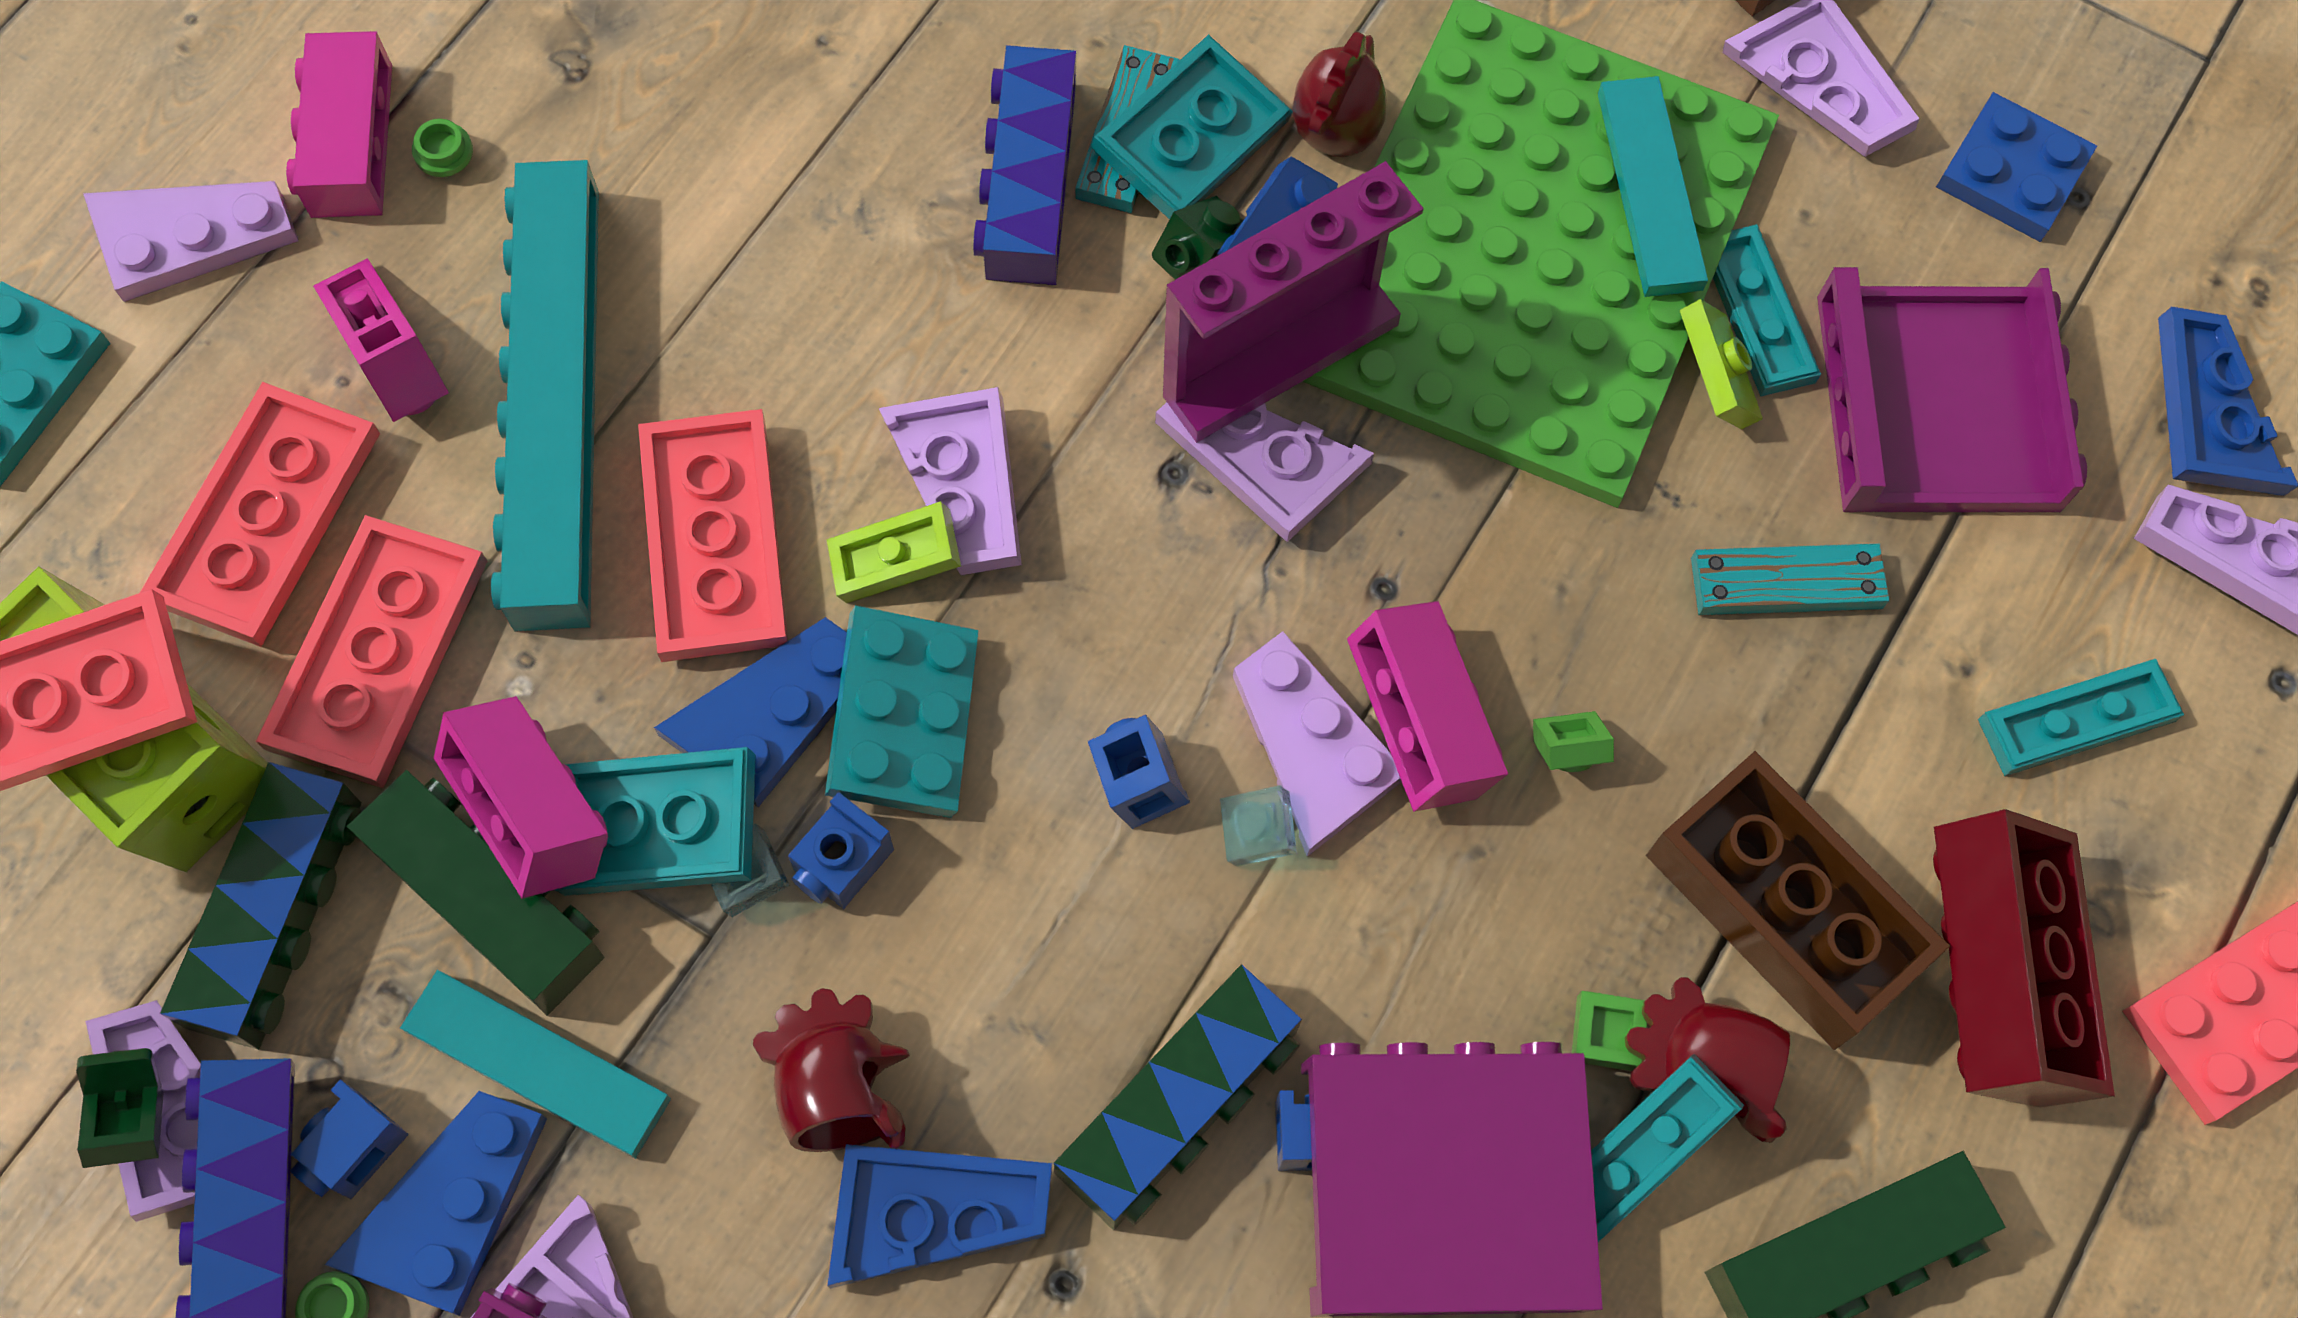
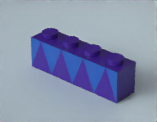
M1006 45L1004 69L993 68L991 104H999L998 119H987L985 153L994 154L992 169L982 168L979 190L980 204L988 205L987 219L976 220L973 243L974 256L984 257L986 280L1046 285L1057 284L1076 94V51Z
M291 1058L201 1060L200 1078H188L185 1099L186 1120H198L197 1149H185L183 1156L182 1190L183 1193L195 1192L194 1221L181 1222L179 1265H192L191 1295H178L175 1318H286L291 1194L290 1170L292 1166L295 1063Z

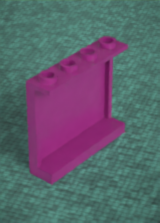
M1386 161L1167 284L1163 398L1196 443L1399 325L1401 313L1379 286L1389 233L1423 214L1424 208Z
M1858 267L1833 268L1817 296L1843 512H2061L2085 486L2087 462L2085 456L2078 453L2075 434L2078 424V406L2076 401L2069 397L2066 376L2069 371L2070 356L2067 346L2061 344L2058 321L2061 314V300L2059 294L2056 291H2052L2049 268H2040L2027 287L1860 286Z
M1419 1042L1387 1045V1054H1361L1360 1044L1328 1043L1320 1045V1055H1311L1301 1064V1075H1309L1317 1286L1309 1288L1310 1317L1585 1313L1603 1310L1584 1053H1562V1045L1558 1042L1525 1043L1520 1045L1521 1054H1495V1044L1489 1042L1454 1045V1054H1428V1044Z

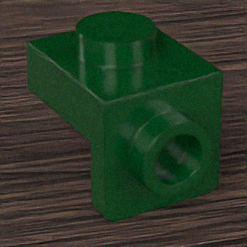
M1217 195L1174 211L1152 252V258L1176 280L1218 256L1217 253L1224 242L1237 231L1243 219L1240 218L1239 212L1232 205L1222 201Z
M142 1048L79 1057L77 1059L76 1073L83 1093L77 1151L82 1167L89 1168L159 1158L164 1093L152 1050Z

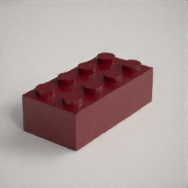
M2007 809L1935 826L1936 850L1933 855V865L1941 883L1944 907L1941 931L1944 940L1950 945L1949 956L1952 980L1949 985V996L1951 1004L1957 1013L1960 1038L1957 1062L1959 1071L1965 1080L1966 1093L2039 1108L2115 1097L2077 833Z

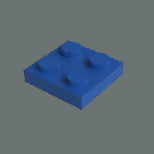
M1992 92L1936 188L2041 242L2051 228L2097 145Z

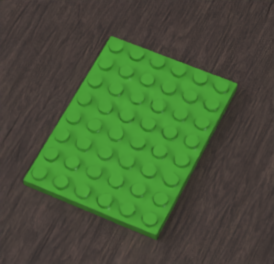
M1453 0L1374 166L1376 167L1386 161L1424 208L1423 214L1389 233L1379 286L1401 313L1399 325L1302 382L1618 508L1689 337L1680 309L1700 299L1704 301L1779 114L1479 1ZM1659 76L1708 282L1703 291L1644 297L1599 103L1598 91L1601 82Z

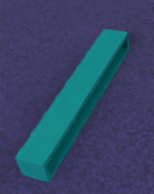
M588 160L515 163L514 187H506L505 189L506 216L508 222L513 224L512 239H505L503 242V262L506 274L511 276V292H503L501 296V314L504 327L509 329V346H501L499 351L501 378L503 383H508L507 401H499L497 406L498 429L501 438H506L505 457H497L495 463L496 486L499 494H504L503 514H495L493 520L494 543L496 550L502 552L501 572H493L491 596L495 610H502L514 631L591 628L599 191Z

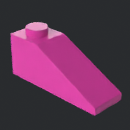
M368 258L313 286L393 422L407 415H416L424 412L433 405L435 400L449 393L417 335Z

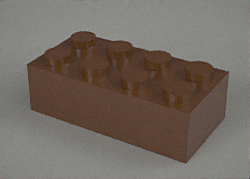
M1756 751L1666 829L1645 855L1833 1050H1836L1857 1035L1950 947Z

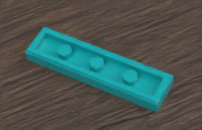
M1659 76L1601 82L1598 98L1644 297L1703 291L1708 278Z
M438 969L400 1027L408 1035L634 1159L637 1158L671 1101L668 1094Z

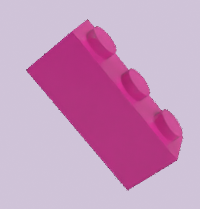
M377 31L305 33L303 58H297L295 62V79L300 92L299 108H293L291 111V130L296 142L295 159H289L287 162L286 176L291 194L299 196L311 218L383 215L393 65Z
M1439 601L1375 610L1347 638V641L1413 812L1478 799L1507 776L1508 771L1503 761L1501 748L1493 737L1479 702L1478 691L1470 680L1456 645L1455 634L1447 623Z
M517 696L443 712L433 759L520 897L523 899L594 879L603 848L606 847L608 841L605 821L598 811L591 809L577 788L571 769L567 765L561 764L547 743L541 724L537 720L531 719Z

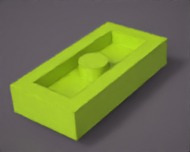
M1702 299L1680 309L1715 415L1741 430L1762 420L1763 417L1747 372L1752 369V362L1743 343L1734 337L1727 315Z
M941 501L826 539L836 596L845 603L869 597L961 566L951 511Z

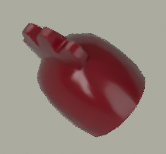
M1355 31L1345 46L1319 52L1304 69L1296 85L1292 110L1297 131L1312 148L1322 154L1333 157H1348L1363 152L1377 139L1385 122L1386 91L1383 79L1375 63L1374 40L1371 35L1365 36Z
M1681 977L1673 983L1671 988L1672 999L1668 1000L1659 994H1653L1643 1002L1642 1015L1649 1028H1632L1624 1038L1627 1050L1642 1060V1063L1631 1072L1630 1081L1633 1087L1653 1092L1691 1055L1695 1054L1744 1104L1735 1117L1747 1132L1761 1142L1772 1143L1777 1137H1781L1787 1130L1786 1121L1774 1106L1788 1062L1790 1033L1772 1020L1753 1012L1728 1005L1705 1003L1701 988L1688 977Z
M821 988L812 995L811 1008L808 1011L802 1010L795 1004L783 1005L775 1015L779 1026L775 1032L763 1031L758 1033L753 1039V1047L763 1062L775 1066L774 1090L776 1106L781 1126L790 1145L801 1151L828 1152L843 1150L846 1144L860 1146L882 1138L891 1148L897 1149L902 1147L905 1143L906 1128L900 1111L891 1102L874 1094L871 1088L877 1075L884 1069L908 1058L910 1054L903 1047L881 1042L871 1032L870 1028L873 1021V1005L871 1000L863 994L855 995L845 1004L841 1005L831 989Z

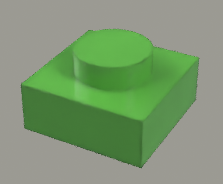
M1596 711L1533 719V742L1550 770L1560 769L1566 772H1580L1589 769L1594 764L1614 762V738Z
M1581 991L1576 1001L1572 1053H1584L1585 1064L1633 1071L1642 1063V1060L1627 1050L1624 1038L1632 1028L1647 1027V1022L1642 1015V1007L1645 1000Z

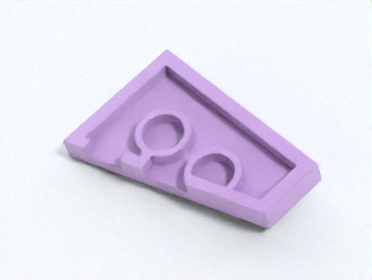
M1800 0L1727 39L1724 43L1723 53L1864 157L1913 132L1917 127L1919 117L1834 0Z
M275 181L83 193L114 289L123 302L299 241L283 195Z
M995 387L879 408L925 505L928 506L941 501L951 511L961 566L957 567L960 575L1022 565L1004 403L999 388Z
M1167 402L1156 411L1155 423L1286 542L1295 536L1372 464L1374 456L1373 452L1356 444L1351 449L1323 436L1324 430L1305 421L1298 425L1266 409L1265 403L1197 443Z
M2167 485L2156 497L2134 539L2298 635V523L2280 518L2275 524L2246 516L2239 505Z
M1283 631L1234 668L1233 679L1259 742L1264 745L1277 777L1278 788L1285 804H1288L1299 830V839L1307 857L1402 782L1388 749Z
M157 1000L85 1021L93 1054L142 1048L152 1050L164 1093L159 1158L118 1164L130 1217L135 1222L195 1203V1192L183 1193L182 1165L185 1149H197L198 1120H186L185 1099L188 1078H200L201 1064L171 1020L160 1014L162 1007Z

